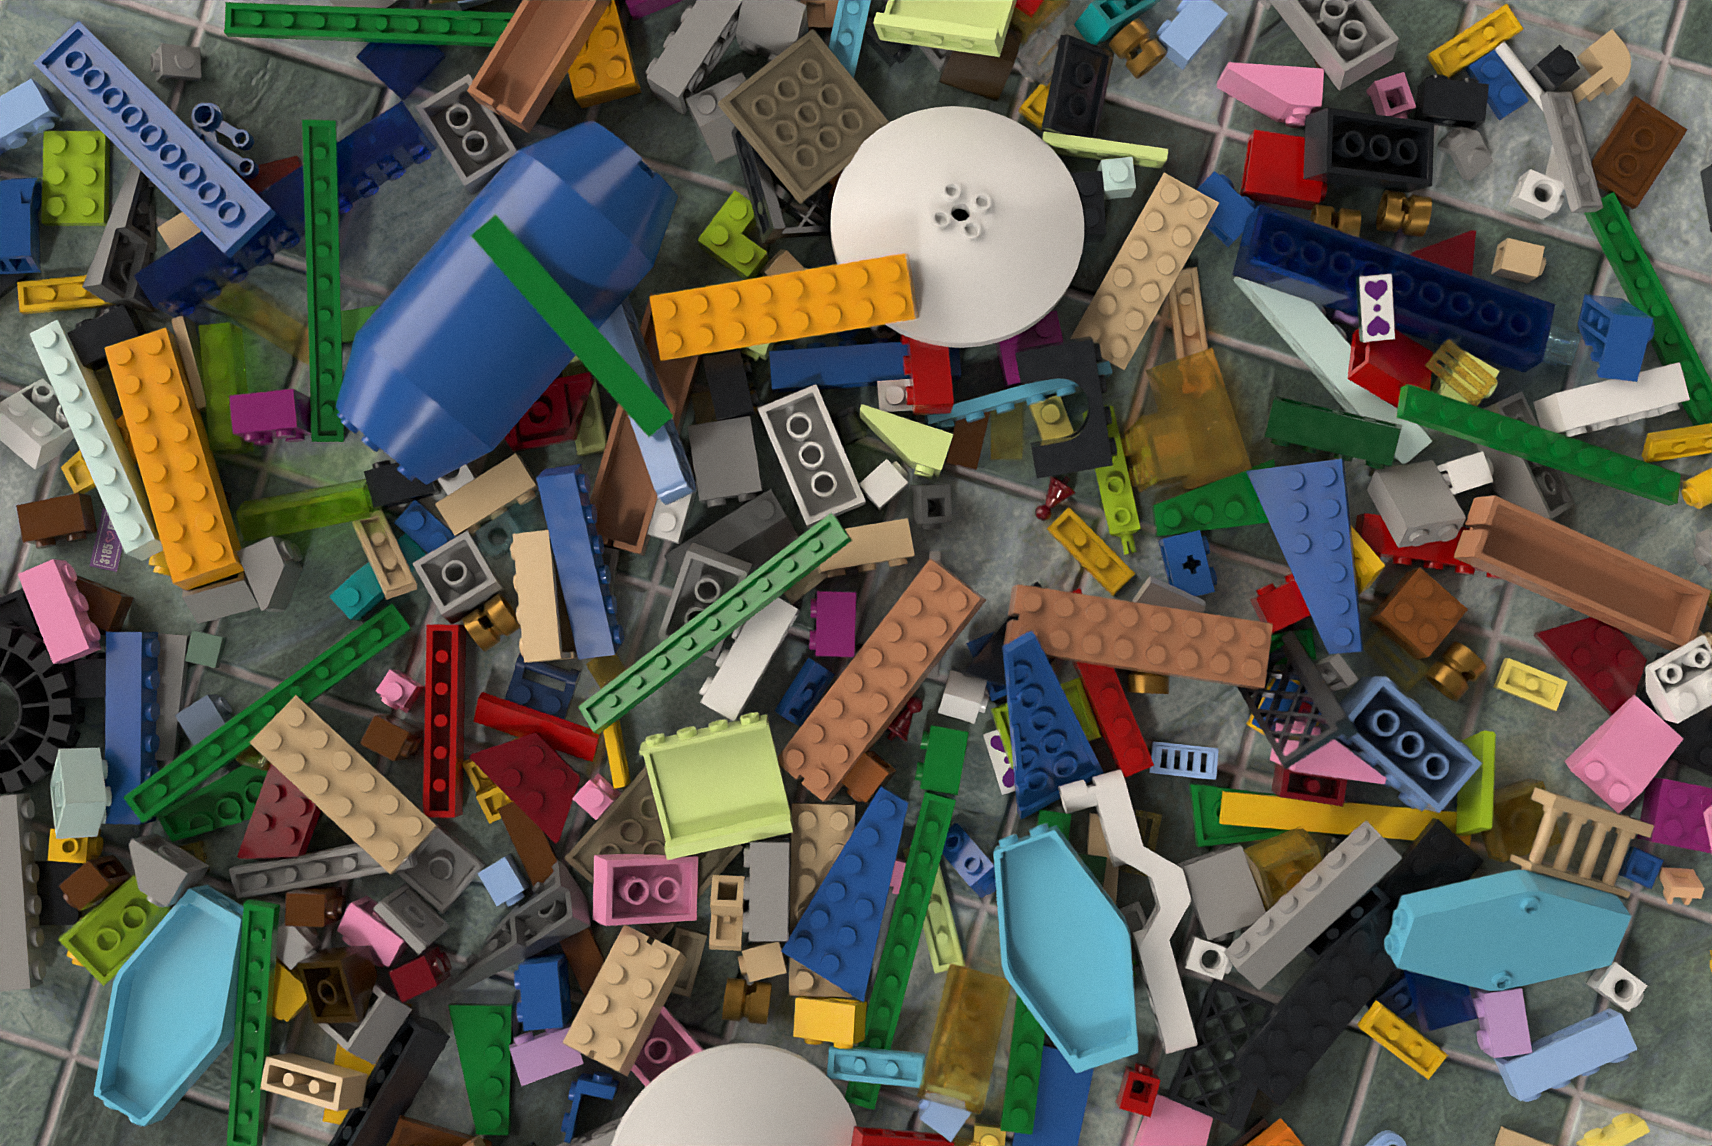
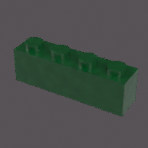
M1276 396L1273 400L1264 437L1272 438L1271 443L1289 447L1290 443L1302 445V450L1309 453L1321 454L1322 450L1334 453L1333 457L1336 459L1352 462L1353 458L1366 460L1365 465L1369 467L1384 469L1385 465L1392 466L1403 425Z

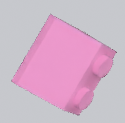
M365 896L351 902L337 929L343 935L342 940L351 947L369 946L374 964L379 967L386 966L389 968L396 964L409 944L373 909L378 904L369 896Z

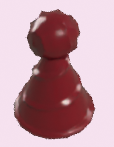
M1050 476L1045 505H1039L1035 510V516L1039 520L1045 521L1051 518V508L1076 494L1067 485L1071 480L1069 477L1065 476L1060 481L1056 477Z
M916 696L911 697L907 702L908 709L898 714L887 729L891 733L887 738L890 741H893L898 736L903 741L908 742L913 713L920 712L923 708V701Z

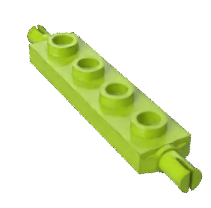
M1109 406L1112 425H1107L1108 437L1115 438L1117 456H1112V466L1095 468L1109 534L1110 536L1121 537L1124 555L1130 554L1127 542H1129L1131 553L1137 552L1133 534L1141 529V524L1113 406ZM1088 410L1082 413L1084 421L1087 416Z

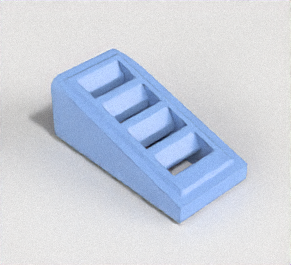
M1152 741L1151 758L1154 766L1149 767V773L1216 780L1219 749L1215 747ZM1162 749H1168L1166 768L1160 767ZM1175 750L1180 751L1179 769H1174ZM1188 752H1194L1192 770H1187ZM1202 753H1207L1205 772L1200 771Z

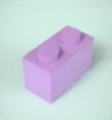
M1516 987L1503 991L1474 989L1475 998L1472 999V1009L1475 1017L1479 1018L1480 1030L1477 1031V1041L1480 1049L1493 1058L1532 1053L1522 988Z
M570 1023L561 1028L545 1029L546 1032L533 1036L532 1032H527L513 1038L515 1043L510 1044L509 1048L521 1086L584 1064L580 1052L562 1043L571 1027Z

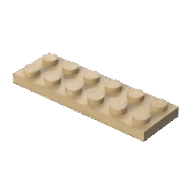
M1163 173L1070 339L1091 336L1093 343L1100 344L1102 359L1125 370L1213 216L1219 202Z
M297 695L249 742L391 875L438 827Z
M792 803L790 935L856 828V804ZM789 957V996L853 997Z

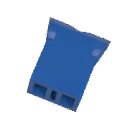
M40 177L12 178L0 181V274L41 272L38 212L42 205V179Z

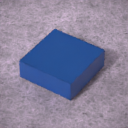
M1630 846L1618 875L1652 889L1664 860L1639 848Z

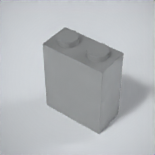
M750 416L687 426L698 496L701 503H707L708 508L726 505L727 499L738 498L739 503L749 502L755 499L758 494H763Z
M1433 460L1376 469L1367 488L1372 501L1398 548L1420 546L1424 543L1435 541H1449L1457 537L1466 519Z
M1233 843L1176 864L1184 871L1191 897L1190 903L1202 936L1207 940L1212 939L1213 942H1219L1230 938V932L1240 928L1243 931H1247L1258 918L1266 913L1241 845Z

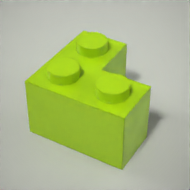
M734 190L698 238L699 246L743 280L754 279L768 261L767 252L747 238L757 224L751 202Z

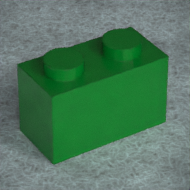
M930 725L929 731L923 730L920 749L925 750L924 762H917L914 779L920 781V789L958 795L968 731Z

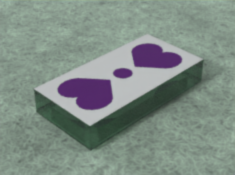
M1379 274L1356 277L1360 342L1395 339L1392 275Z
M998 730L984 733V741L1001 795L1015 791L1014 770L1011 769Z

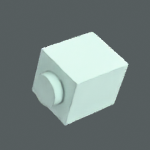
M1133 157L1101 160L1097 171H1102L1104 200L1131 197L1136 189Z

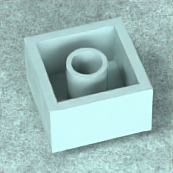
M100 747L58 750L50 782L56 839L97 837L100 824H105L106 806L111 805V788L105 787L104 779H107L108 765L106 760H101Z

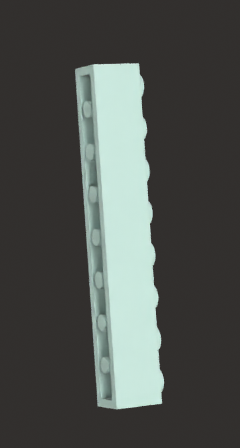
M1267 249L1238 273L1233 281L1346 412L1403 425L1392 466L1405 465L1432 442L1428 436L1429 431L1427 427L1396 418L1398 410L1396 407L1347 379L1351 346L1346 341L1347 336L1338 325L1330 323L1325 317L1326 311L1317 301L1312 302L1305 293L1306 288L1303 283L1296 277L1292 278L1284 269L1286 266L1283 260L1277 254H1271Z
M57 319L30 333L31 339L125 554L143 561L163 551L146 489L93 370L82 365L67 333L73 329Z

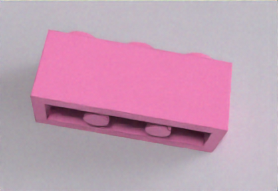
M52 559L18 574L53 663L66 664L101 649L99 644L100 632L96 625L90 621L87 613L89 610L88 602L84 595L79 593L75 583L77 581L76 572L67 561Z

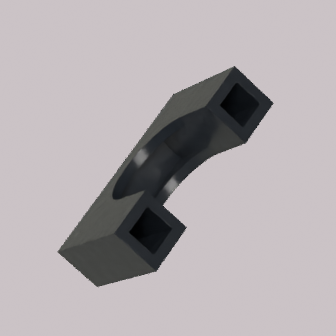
M1086 336L1015 349L1021 385L1057 378L1067 379L1078 384L1085 391L1088 399L1087 416L1083 424L1075 432L1060 438L1030 443L1037 479L1112 466V456H1117L1115 438L1108 437L1107 425H1112L1110 407L1103 406L1102 394L1107 393L1105 375L1098 374L1097 362H1102L1100 344L1093 343L1092 337Z

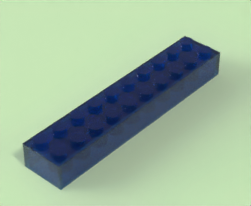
M400 101L337 142L339 215L345 214L352 209L353 203L362 197L368 198L377 193L379 186L388 180L394 181L404 175L405 169L414 163L420 164L428 160L432 155L431 152L436 150V147L416 117L403 101ZM303 165L257 194L274 210L276 215L231 258L225 255L201 231L134 274L133 276L152 305L174 318L186 317L195 311L196 305L204 300L209 301L218 297L222 293L221 289L230 283L234 284L244 280L248 276V272L256 266H264L274 259V255L282 249H290L296 246L301 241L300 238L305 235Z
M1261 204L1246 219L1232 273L1233 276L1362 318L1359 277L1391 274L1394 329L1463 353L1468 352L1475 357L1523 373L1543 363L1556 304Z

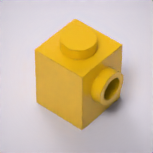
M51 828L47 861L86 863L88 860L98 858L103 850V838L100 837L101 829H99L97 837L56 839L55 828Z

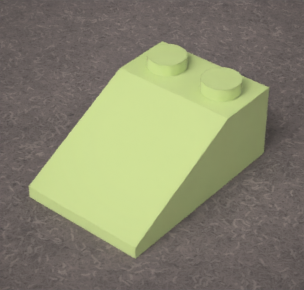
M864 404L861 405L860 419L908 467L915 469V475L929 480L932 479L933 475L939 477L953 434Z

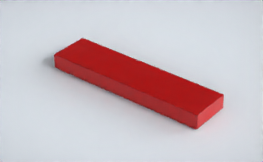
M481 692L477 700L473 722L517 737L537 732L553 749L593 762L601 733H594L590 728Z

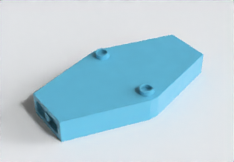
M1047 823L1029 829L1030 835L1019 839L1017 834L1000 839V845L995 847L993 854L1001 962L1006 979L1076 1073L1138 1053L1139 1043L1131 934L1126 918L1057 825L1049 828Z
M1511 870L1401 896L1398 908L1393 914L1390 932L1385 937V950L1390 954L1393 962L1399 969L1488 991H1503L1611 966L1632 916L1615 894L1528 870Z
M208 885L193 887L187 890L119 969L113 982L94 1095L103 1100L108 1108L119 1110L127 1115L132 1123L145 1127L163 1120L234 1039L243 906Z

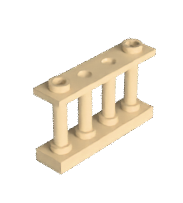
M1535 787L1531 800L1544 804L1542 811H1545L1529 858L1511 854L1510 861L1521 865V870L1547 874L1629 898L1631 892L1616 886V879L1631 838L1635 839L1636 834L1650 838L1654 825ZM1563 811L1567 812L1566 818L1569 819L1554 865L1544 864L1542 860L1558 816L1562 817ZM1590 819L1592 820L1591 825L1594 828L1578 873L1568 871L1567 867L1582 824H1586L1587 820ZM1612 826L1616 827L1615 833L1618 835L1602 880L1592 878L1591 875L1606 832H1611Z

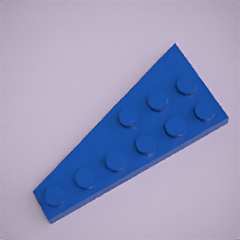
M1336 459L1246 471L1328 653L1363 652L1344 460Z
M1032 630L1003 646L1017 813L1021 820L1060 799L1059 786L1079 780H1084L1085 784L1092 781V777L1104 774Z
M882 785L781 950L784 954L864 1002L909 803Z

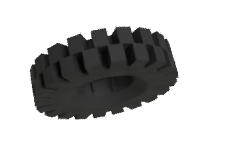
M0 621V682H4L14 693V699L18 702L19 714L18 720L14 721L16 726L8 737H5V735L0 737V795L23 789L49 776V772L54 770L58 750L75 748L81 735L80 732L75 731L76 726L84 723L85 707L78 706L75 682H73L70 675L75 672L72 661L66 664L53 663L44 640L37 637L39 631L26 625L16 627L14 622Z

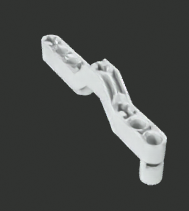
M1120 769L1092 777L1093 784L1086 786L1084 780H1079L1059 786V794L1066 814L1096 806L1113 866L1129 864L1148 875L1156 906L1143 929L1132 932V939L1160 1041L1165 1054L1197 1046L1195 1031L1169 941L1191 902L1183 869L1143 846L1126 782Z

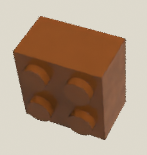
M1419 567L1406 572L1368 619L1414 660L1429 657L1468 609Z

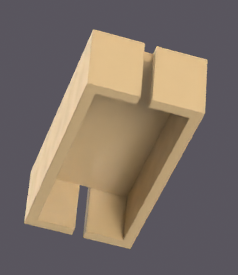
M542 530L513 534L510 551L516 567L513 584L515 591L518 593L519 600L516 617L518 623L521 624L522 637L519 641V649L521 655L524 656V662L577 659L578 656L549 531Z
M624 925L562 1043L628 1077L687 958L680 951L658 940L653 941L649 936Z

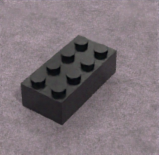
M1326 108L1309 114L1305 117L1304 179L1408 193L1430 187L1433 181L1434 123Z

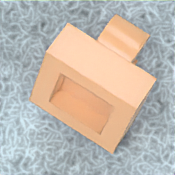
M1661 868L1659 879L1664 886L1663 896L1668 904L1673 903L1674 897H1680L1684 905H1689L1692 898H1702L1704 887L1694 869Z

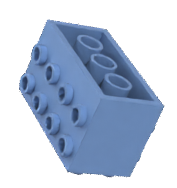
M1385 676L1362 677L1340 702L1358 733L1348 740L1343 734L1335 738V740L1341 745L1347 746L1352 750L1353 754L1386 778V783L1383 785L1387 788L1392 786L1400 792L1398 798L1409 808L1414 809L1416 807L1420 811L1425 809L1440 813L1482 763L1472 755L1473 752L1461 741H1456L1447 733L1448 730L1440 722L1429 718L1416 701L1409 697L1406 698L1398 691L1399 687ZM1322 723L1325 728H1330L1328 724Z

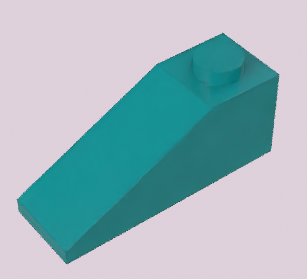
M1095 0L1090 3L1073 25L1087 42L1098 46L1116 35L1125 26L1161 0Z
M404 534L397 542L411 572H413L415 567L412 563L427 554L413 539ZM368 562L352 574L329 597L350 620L361 621L385 598V595L370 562Z

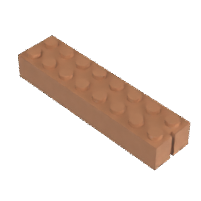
M522 0L469 86L468 93L479 104L499 116L502 115L509 122L530 133L611 0Z
M649 298L640 330L670 412L674 415L672 419L680 436L703 354L660 361ZM618 404L591 494L590 504H594L596 507L597 523H595L597 535H601L604 545L611 547L614 541L613 546L617 549L645 556L650 535L647 533L658 496L652 484L629 416Z
M1497 496L1476 497L1473 499L1465 523L1470 529L1462 531L1453 558L1667 650H1676L1696 638L1711 590Z
M929 559L778 756L780 766L795 779L805 778L801 784L823 802L833 799L844 785L842 781L865 752H869L986 599L937 560Z
M1020 584L1012 587L1008 616L1019 615L1018 620L1007 622L1004 645L1032 630L1048 658L1251 689L1265 688L1272 623Z

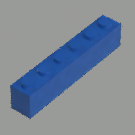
M875 338L869 340L870 344L857 345L855 340L838 342V346L826 347V343L807 344V349H795L794 345L777 346L776 351H769L773 393L798 392L817 384L819 390L877 386V381L910 379V376L904 375L903 356H908L907 345H901V342L888 343V338ZM949 347L952 380H960L959 347Z
M582 464L544 469L536 479L578 660L615 655L624 642V631L622 625L617 624L616 620L617 600L615 595L610 593L611 573L609 566L604 565L603 562L604 542L602 536L597 535L595 523H597V510L594 504H590L588 495L591 489L589 476L583 472Z
M106 632L105 760L108 765L107 779H105V787L111 788V805L106 806L105 824H145L139 820L123 797L159 771L157 760H155V753L160 746V739L156 734V721L160 715V706L157 703V688L160 685V674L157 671L158 655L161 649L158 632ZM154 816L146 823L157 821V817Z

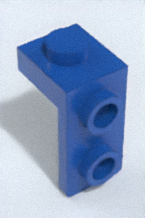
M955 823L948 830L942 854L981 898L996 891L994 864L961 826Z
M594 1072L593 1075L582 1073L578 1081H572L568 1100L573 1101L570 1113H565L561 1126V1132L566 1133L565 1143L571 1144L575 1137L584 1094L609 1100L614 1099L617 1094L619 1081L612 1079L613 1076L605 1072Z

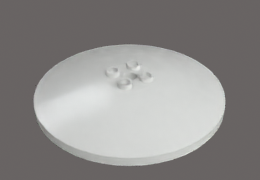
M948 106L919 110L904 115L886 124L862 143L838 180L831 209L830 231L837 264L902 253L909 254L919 319L885 325L905 336L928 344L965 348L989 345L1012 338L1038 323L1056 306L1070 286L1079 265L1084 242V215L1080 196L1072 176L1062 160L1044 140L1018 122L1000 114L971 107ZM955 209H963L968 213L969 218L965 221H957L953 218L951 212Z
M737 1043L722 1045L693 1054L672 1065L657 1076L638 1095L625 1113L616 1130L611 1146H851L853 1129L857 1124L840 1090L813 1063L802 1056L775 1046Z

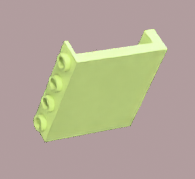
M888 0L884 13L876 12L873 24L879 39L883 41L1000 57L1017 0Z
M758 712L748 713L741 716L740 720L729 723L726 719L717 720L709 723V727L697 730L694 726L685 727L678 730L677 734L666 737L662 733L654 734L645 738V741L641 743L639 753L640 756H644L666 841L664 850L667 860L793 832V818L767 714L759 716Z

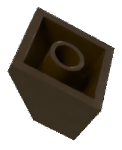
M1008 28L1000 57L947 50L939 82L997 102L1015 64L1023 33Z
M369 946L324 948L297 962L314 1024L350 1023L363 1020L377 979L374 959Z

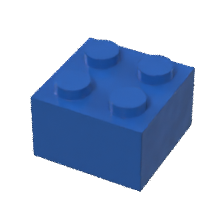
M565 953L530 956L518 965L519 970L514 971L516 990L520 989L521 1002L517 1003L518 1022H523L524 1031L561 1028L572 1017L568 959Z

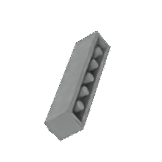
M30 793L0 796V991L36 987L44 984L43 979L46 975V964L42 960L41 955L44 933L39 927V914L42 903L37 895L36 885L39 879V868L35 863L34 850L37 847V837L32 828L35 806L30 799Z
M1364 821L1287 894L1283 895L1262 917L1258 918L1247 931L1234 940L1224 951V954L1234 967L1260 990L1393 868L1402 857L1367 821Z

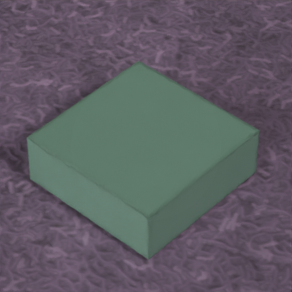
M192 630L185 661L219 668L226 637Z

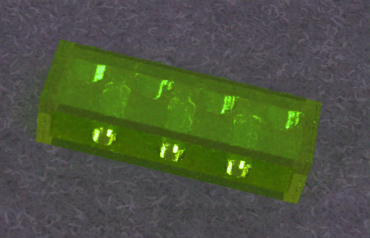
M231 322L199 325L210 451L221 455L253 452V442H245L244 438L233 434L229 398L231 395L248 394L242 328Z
M365 478L244 501L237 509L236 515L243 540L246 542L371 518L375 508H373Z

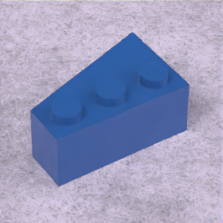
M1585 294L1577 325L1585 345L1593 347L1594 352L1591 351L1590 357L1592 361L1599 362L1600 366L1597 369L1598 377L1637 382L1647 342L1651 341L1654 334L1653 318L1622 298Z

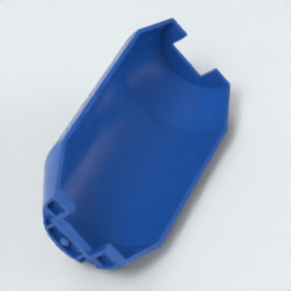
M586 120L517 150L356 332L335 406L339 411L337 416L353 433L357 434L360 430L365 435L361 440L373 451L377 452L381 448L398 462L400 466L397 470L410 481L418 478L426 485L493 451L576 355L470 235L496 214L593 325L599 329L654 266L678 195L657 172L651 170L642 161L643 158L609 130L592 120Z

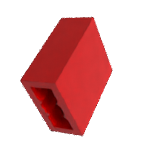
M1255 129L1249 136L1240 195L1242 197L1246 196L1253 201L1312 210L1315 204L1318 205L1320 201H1324L1327 183L1304 179L1305 137Z
M1361 326L1353 332L1348 380L1397 409L1401 387L1410 384L1430 391L1431 374L1433 372L1432 351L1394 329L1395 339L1363 342Z

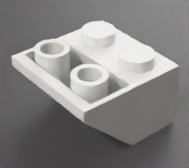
M43 378L0 402V440L33 469L36 470L59 456L74 439L73 432L53 387Z
M1703 635L1646 666V693L1662 720L1680 723L1712 705V649Z

